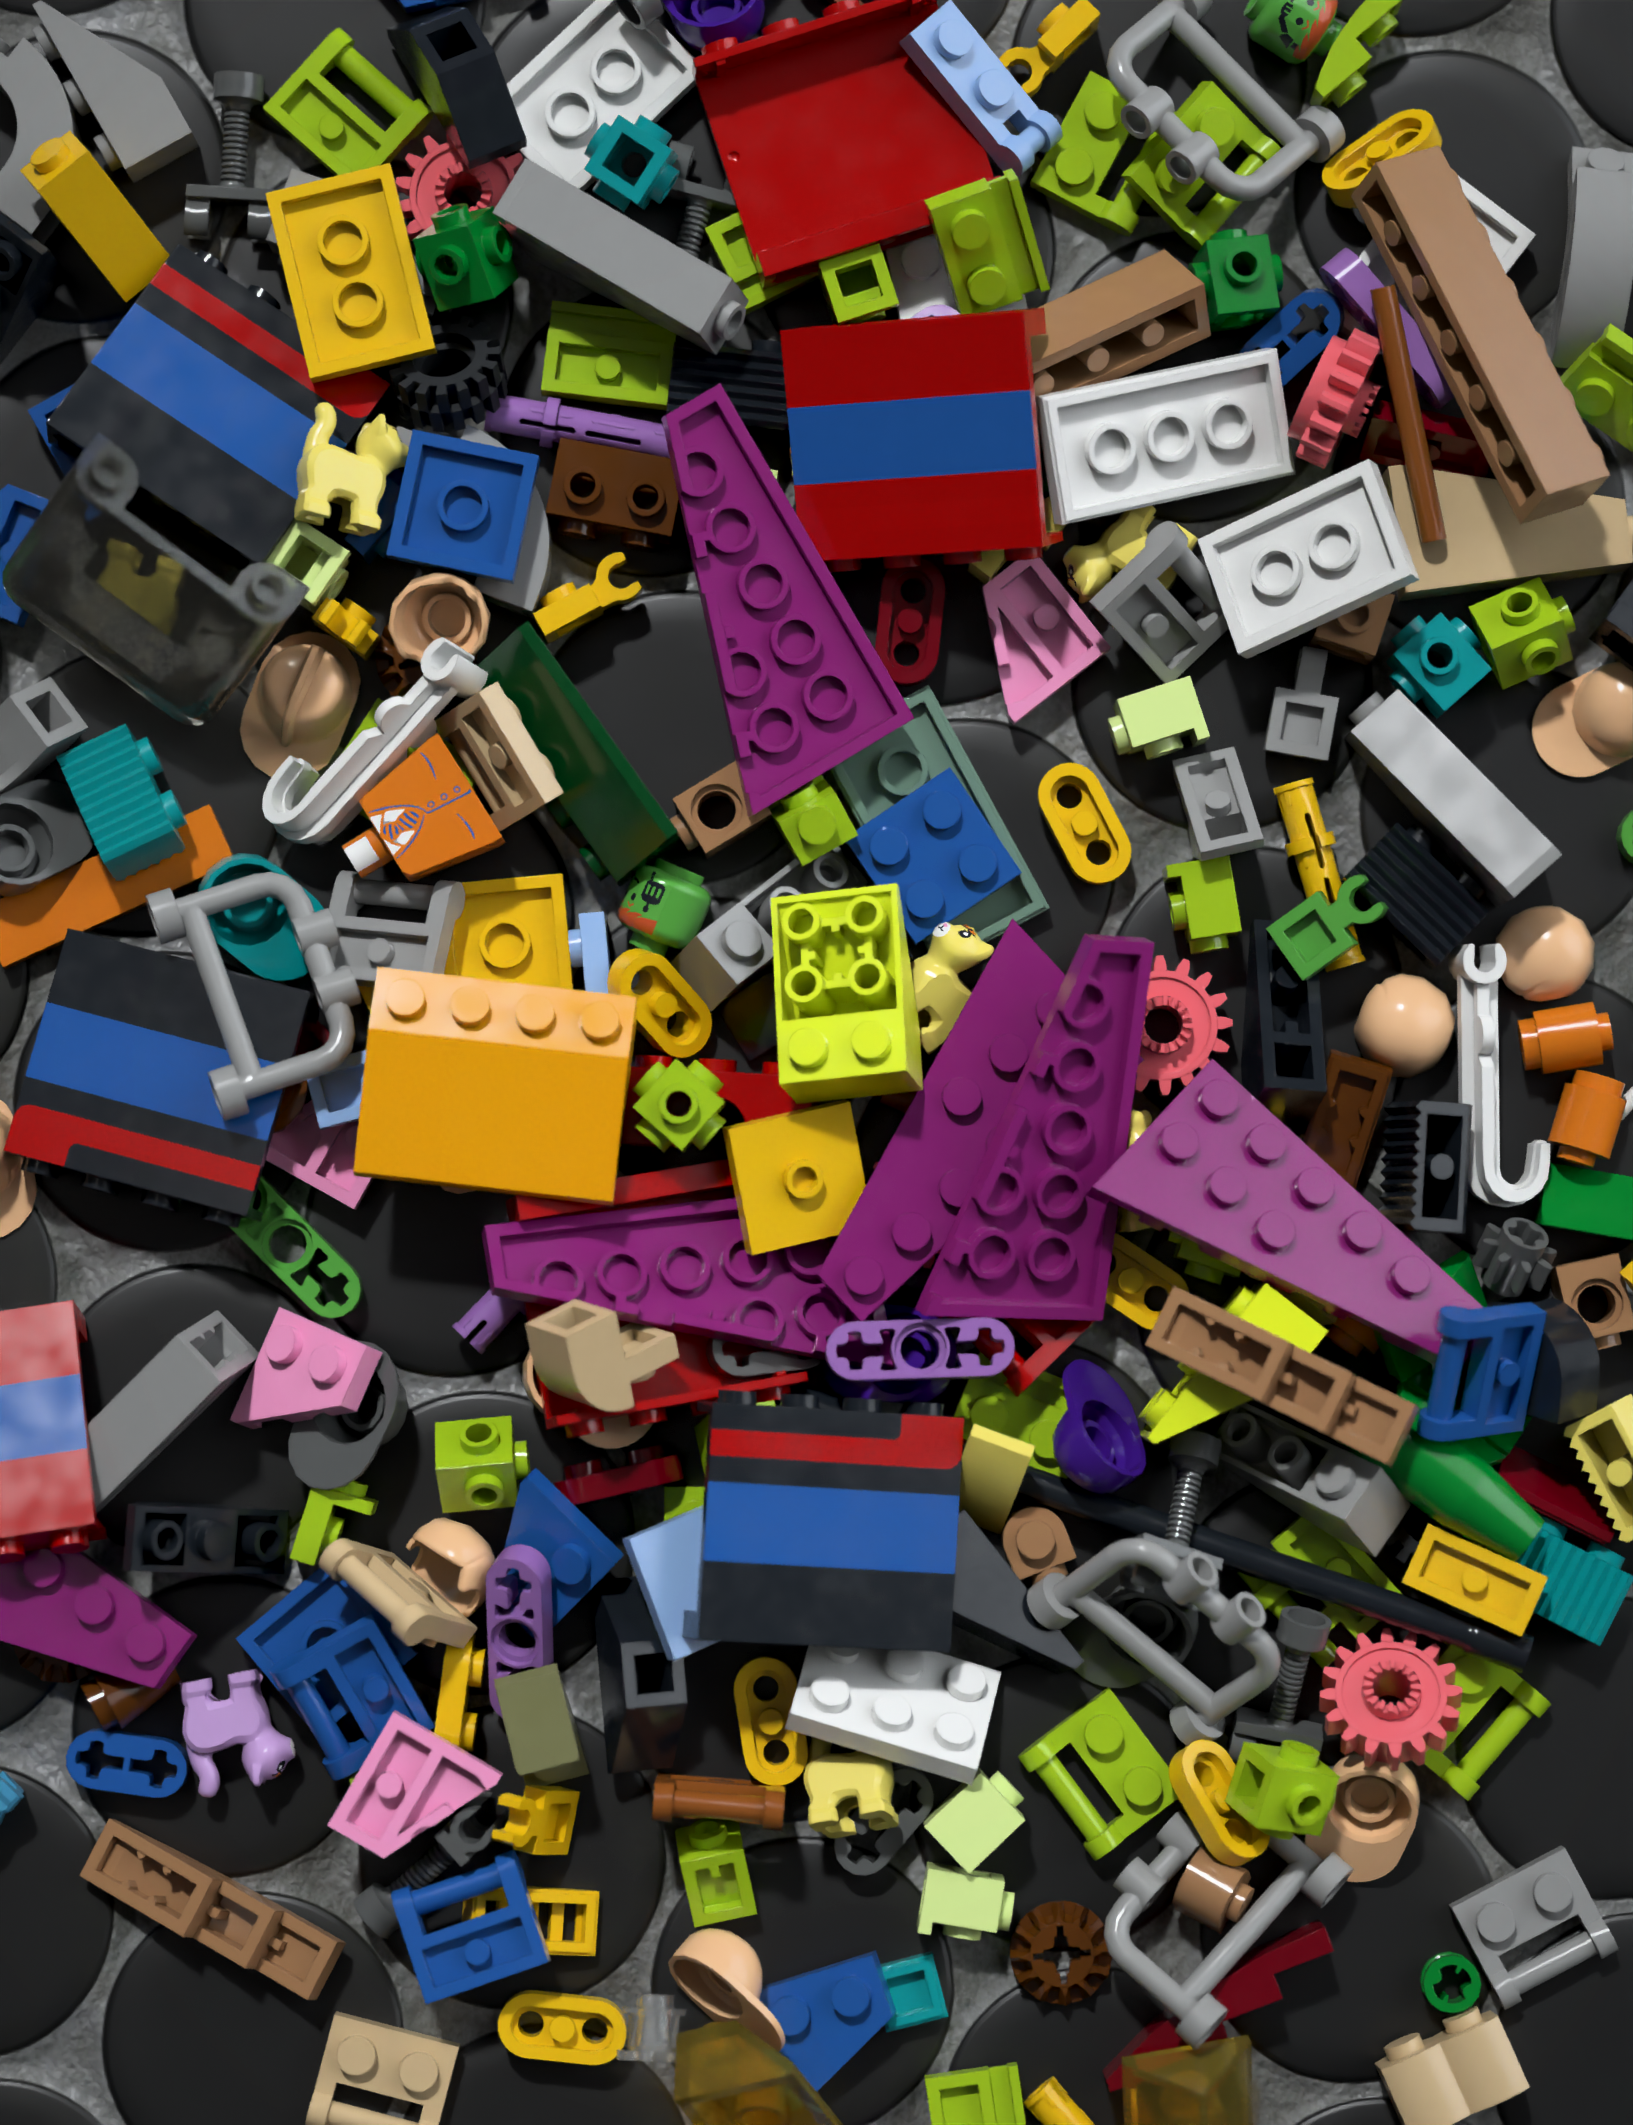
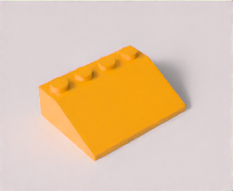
M378 967L368 1027L353 1170L354 1176L613 1206L637 1026V997Z

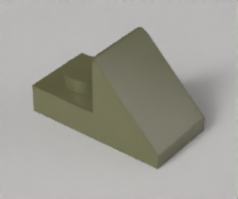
M557 1663L494 1679L515 1769L519 1776H523L525 1784L545 1786L589 1774L587 1757Z

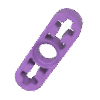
M1343 248L1319 269L1320 275L1329 290L1338 297L1341 304L1365 332L1379 338L1370 290L1385 286L1354 252L1348 248ZM1399 303L1417 392L1434 408L1441 409L1454 398V395L1417 323Z
M993 1318L854 1321L845 1323L833 1331L826 1344L825 1359L831 1372L847 1382L990 1378L1001 1373L1013 1358L1015 1344L1010 1330L1002 1322ZM945 1330L958 1331L955 1344L975 1342L978 1337V1331H989L991 1341L1001 1342L1002 1353L994 1354L991 1357L989 1366L980 1365L979 1357L976 1354H957L956 1360L959 1368H946L950 1345ZM880 1332L894 1333L890 1344V1358L895 1370H881L884 1356L864 1358L859 1370L850 1369L848 1359L837 1358L836 1348L846 1346L849 1338L848 1335H860L861 1344L864 1346H882L883 1340ZM912 1332H926L937 1342L938 1357L927 1368L918 1369L911 1367L904 1361L901 1355L902 1341Z
M521 1544L505 1548L486 1574L489 1696L493 1709L501 1718L503 1717L494 1679L520 1673L521 1668H527V1671L554 1663L551 1569L546 1558L538 1550ZM511 1568L519 1570L520 1579L529 1582L521 1593L520 1602L513 1603L518 1595V1580L516 1576L508 1574ZM517 1622L527 1626L534 1634L535 1646L524 1648L515 1645L507 1637L505 1625Z

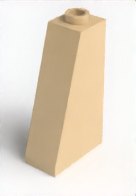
M1406 465L1388 466L1382 475L1384 485L1419 577L1418 581L1397 590L1398 601L1518 586L1536 577H1540L1542 582L1624 572L1633 564V515L1627 516L1625 499L1592 494L1581 506L1520 524L1496 479L1433 470L1447 538L1421 543Z

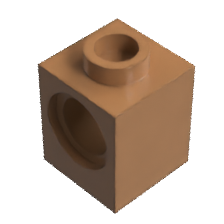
M1389 593L1313 628L1307 646L1328 650V653L1368 665L1376 655L1395 595Z
M736 761L673 798L674 806L679 814L670 818L688 852L699 846L708 859L772 820V813L766 807L748 817ZM713 796H722L729 799L736 809L733 821L722 829H711L705 826L699 819V809L702 803Z
M1619 1253L1605 1254L1553 1266L1549 1275L1553 1298L1566 1303L1579 1315L1577 1301L1580 1293L1585 1288L1595 1286L1606 1295L1608 1308L1602 1319L1595 1323H1590L1582 1318L1589 1327L1598 1350L1622 1344L1619 1332L1633 1329V1313L1626 1283L1619 1274L1622 1270Z

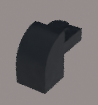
M1552 1297L1533 1303L1546 1311L1547 1315L1526 1414L1560 1424L1596 1412L1600 1361L1596 1342L1589 1327L1573 1308ZM1494 1302L1488 1304L1487 1307L1509 1305L1515 1303Z

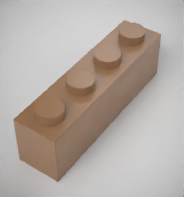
M1163 249L1038 307L1044 308L1046 334L1030 337L1035 396L1119 379L1211 336L1204 283Z

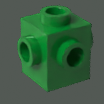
M466 203L444 208L431 215L433 224L413 239L416 247L418 270L421 276L428 281L439 312L494 299L519 278L512 259L511 238L506 228L493 215L494 206L471 212Z
M1228 229L1214 233L1209 237V240L1205 241L1193 259V263L1188 265V270L1204 283L1211 332L1264 327L1280 308L1278 292H1281L1283 288V268L1279 255L1271 254L1268 234L1248 236L1245 229Z

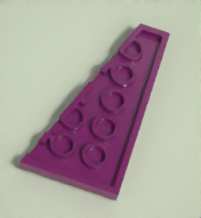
M718 384L666 414L661 419L749 817L913 720L914 716L721 384Z
M1013 918L923 1080V1090L917 1091L855 1207L816 1275L858 1321L865 1320L943 1247L1066 976ZM1140 1055L1138 1065L1144 1060Z
M1084 934L915 1307L922 1315L1103 1321L1119 1205L1111 1201L1105 1205L1086 1196V1194L1124 1154L1127 1148L1154 942L1144 937Z
M1214 1059L1210 1060L1086 1194V1196L1105 1205L1111 1201L1139 1215L1138 1221L1158 1231L1166 1228L1197 1243L1199 1251L1288 1294L1296 1291L1324 1305L1323 1311L1343 1321L1347 1317L1380 1332L1383 1340L1436 1365L1442 1335L1436 1329L1440 1309L1445 1306H1459L1467 1309L1484 1308ZM1474 1339L1467 1340L1463 1364L1471 1356Z
M735 1197L485 1225L482 1231L491 1295L556 1308L577 1299L615 1311L617 1320L826 1360L825 1348L833 1331L845 1323L858 1321L816 1276L838 1235L756 1255L747 1254ZM884 1302L863 1321H886ZM880 1332L883 1340L882 1346H864L861 1344L860 1335H848L849 1338L846 1346L836 1348L837 1358H846L849 1361V1365L861 1367L864 1358L884 1356L881 1370H893L894 1366L890 1358V1333Z
M50 1548L25 1551V1558L20 1561L0 1564V1641L151 1688L160 1689L198 1636L83 1551L71 1554L52 1553Z

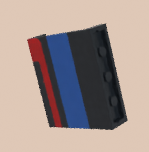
M178 244L47 420L48 443L260 584L265 577L261 567L295 520L294 511L299 494L297 467L303 455L306 437L311 427L315 424V407L322 402H328L333 406L337 422L334 432L329 439V444L346 450L376 407L383 412L389 405L391 384L385 381L386 377L382 374L383 371L379 367L312 383L297 323L280 311L281 305L264 289L256 285H250L247 289L227 276L229 272L224 264L208 252L200 250L194 254L181 244Z
M68 928L4 1151L24 1158L21 1170L58 1179L60 1169L63 1168L83 1174L80 1186L118 1196L121 1184L144 1190L141 1198L142 1203L178 1212L181 1201L204 1207L202 1219L239 1228L241 1217L259 1222L262 1220L263 1212L253 1209L252 1206L286 1087L246 1100L249 1109L248 1114L223 1121L207 1072L232 1063L196 962ZM226 970L260 1067L262 1068L295 1057L304 1023L317 1024V1020H319L321 1008L316 995L309 991Z
M718 1390L717 1402L697 1401V1411L709 1412L697 1611L684 1610L682 1636L712 1641L950 1652L964 1418L943 1417L944 1404L906 1401L905 1414L881 1413L882 1400L843 1397V1410L819 1409L820 1396L781 1394L780 1406L756 1405L757 1392Z

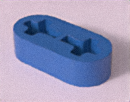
M1319 288L1305 290L1291 300L1244 345L1240 353L1253 351L1257 347L1260 349L1274 348L1283 340L1290 348L1279 360L1283 387L1328 346L1333 335L1337 336L1340 333L1345 320L1343 306L1338 297L1328 290ZM1305 303L1311 309L1318 307L1320 304L1327 308L1329 314L1323 321L1329 329L1327 333L1323 334L1321 330L1315 328L1299 340L1291 332L1305 318L1304 312L1300 309L1302 304Z
M103 1728L91 1729L77 1736L70 1744L66 1754V1767L70 1776L79 1785L90 1789L151 1798L167 1797L178 1791L186 1783L191 1771L188 1753L177 1741L166 1737L111 1729L104 1731ZM95 1741L103 1742V1752L105 1754L124 1757L123 1767L105 1766L100 1770L99 1776L90 1774V1764L80 1761L81 1751L90 1750L94 1746ZM158 1750L166 1751L167 1762L177 1765V1774L167 1776L162 1785L154 1784L152 1772L133 1769L134 1759L148 1761L156 1757Z

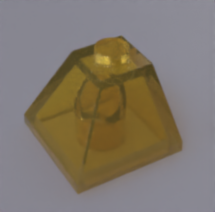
M736 2020L710 2022L702 2028L676 2033L674 2102L694 2125H843L793 2062Z

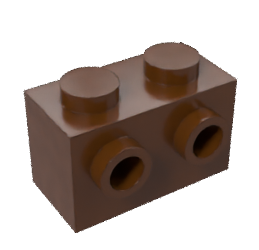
M560 437L546 508L548 521L559 524L558 533L584 540H595L596 531L620 535V545L647 552H657L659 543L673 546L680 512V502L670 458Z

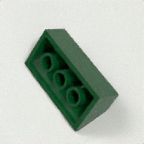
M527 621L518 627L478 665V667L488 672V677L482 690L498 681L505 695L515 703L521 714L523 725L539 752L550 761L555 772V778L564 792L545 805L563 830L574 823L588 842L587 845L578 851L601 882L611 875L620 887L632 879L634 872L643 865L653 864L657 858L663 857L680 845L679 833L531 624Z

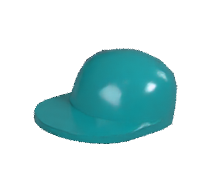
M238 853L222 858L209 868L199 884L198 892L257 873L274 872L290 876L278 865L257 854ZM302 887L311 900L314 911L323 910L324 908L320 902ZM270 897L261 898L207 916L216 942L255 974L274 981H287L304 976L309 972L305 959L301 955L295 940L288 912L284 904L279 900Z

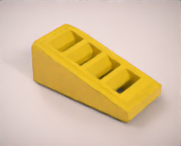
M527 1886L537 1919L539 1902L549 1903L547 1939H544L549 1955L595 1956L599 1891ZM503 1887L463 1901L462 1922L484 1915L486 1900L496 1901V1910L509 1906ZM565 1903L576 1904L573 1940H562Z

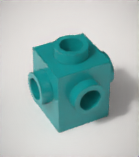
M619 114L611 126L604 122L592 137L584 153L585 156L590 158L584 170L598 179L592 191L622 211L626 210L630 202L644 210L651 199L660 204L668 195L680 174V171L673 167L679 156L666 146L672 135L641 114L634 124ZM632 154H640L646 159L647 166L639 177H629L624 172V162Z
M1441 612L1428 624L1418 615L1390 640L1398 649L1386 662L1394 671L1388 676L1390 682L1396 690L1399 689L1413 704L1420 700L1436 719L1492 670L1477 653L1476 649L1481 644L1472 630L1459 618L1454 617L1449 621ZM1427 654L1437 656L1441 661L1442 668L1432 666L1428 661Z

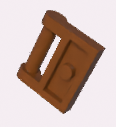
M658 1773L654 1786L652 1821L672 1822V1817L685 1819L709 1818L748 1824H763V1829L782 1831L785 1785L771 1786L758 1780Z

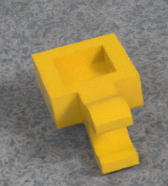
M1078 0L1070 9L1064 3H1061L1038 26L1037 32L1042 36L1038 39L1035 47L1011 48L1004 52L999 60L1007 70L1014 65H1022L1029 70L1031 77L1021 87L1031 98L1040 89L1044 78L1050 72L1054 73L1097 30L1101 13L1088 0Z
M623 552L612 553L600 562L593 584L590 585L588 583L576 589L574 583L569 582L552 590L540 599L543 608L533 613L548 644L603 615V611L617 604L629 603L642 593L643 590L638 581L622 589L614 587L609 582L611 572L627 563Z

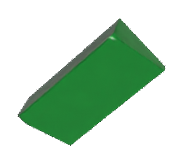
M1550 1163L1548 1179L1539 1192L1534 1223L1543 1227L1633 1242V1177Z

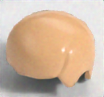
M438 571L412 579L395 598L391 607L388 630L397 652L404 659H412L421 663L423 652L427 646L434 640L442 637L475 656L487 640L491 614L480 590L474 584L455 574Z
M1535 906L1513 915L1496 937V943L1501 944L1507 957L1506 970L1501 977L1510 990L1517 995H1522L1526 1000L1543 1002L1571 996L1581 988L1594 968L1595 942L1585 923L1560 907Z
M1398 974L1386 978L1381 984H1376L1367 994L1354 1026V1037L1364 1059L1392 1067L1393 1077L1412 1078L1434 1067L1440 1061L1452 1040L1455 1017L1445 992L1424 977Z
M444 1517L436 1518L420 1527L406 1544V1548L409 1551L416 1546H420V1551L411 1569L467 1618L486 1600V1574L494 1563L495 1557L487 1541L471 1526Z

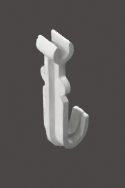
M442 637L434 640L427 646L422 655V677L404 697H391L380 704L374 716L377 726L363 730L316 783L315 781L319 777V773L310 763L291 755L283 762L269 780L263 794L262 810L265 818L274 824L277 832L294 843L319 844L332 840L363 809L359 803L361 798L407 758V748L420 747L430 737L435 735L437 725L434 718L452 698L457 696L467 699L481 691L486 683L488 672L472 663L475 660L472 654L446 638Z
M1499 943L1481 945L1479 947L1481 963L1477 969L1474 965L1475 945L1460 944L1449 953L1448 967L1454 979L1457 980L1458 1103L1472 1105L1468 1189L1473 1196L1485 1204L1511 1207L1525 1203L1542 1190L1549 1174L1550 1143L1544 1140H1534L1528 1143L1524 1173L1519 1181L1515 1184H1509L1503 1179L1500 1172L1498 979L1506 970L1507 957L1506 952Z

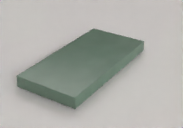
M927 685L903 698L914 716L913 720L829 769L856 821L862 827L950 767L1022 872L1020 876L950 922L952 925L967 924L969 927H973L980 939L988 943L1004 934L1012 918L1018 925H1021L1049 910L1050 907L930 686ZM933 934L922 941L927 951H929Z

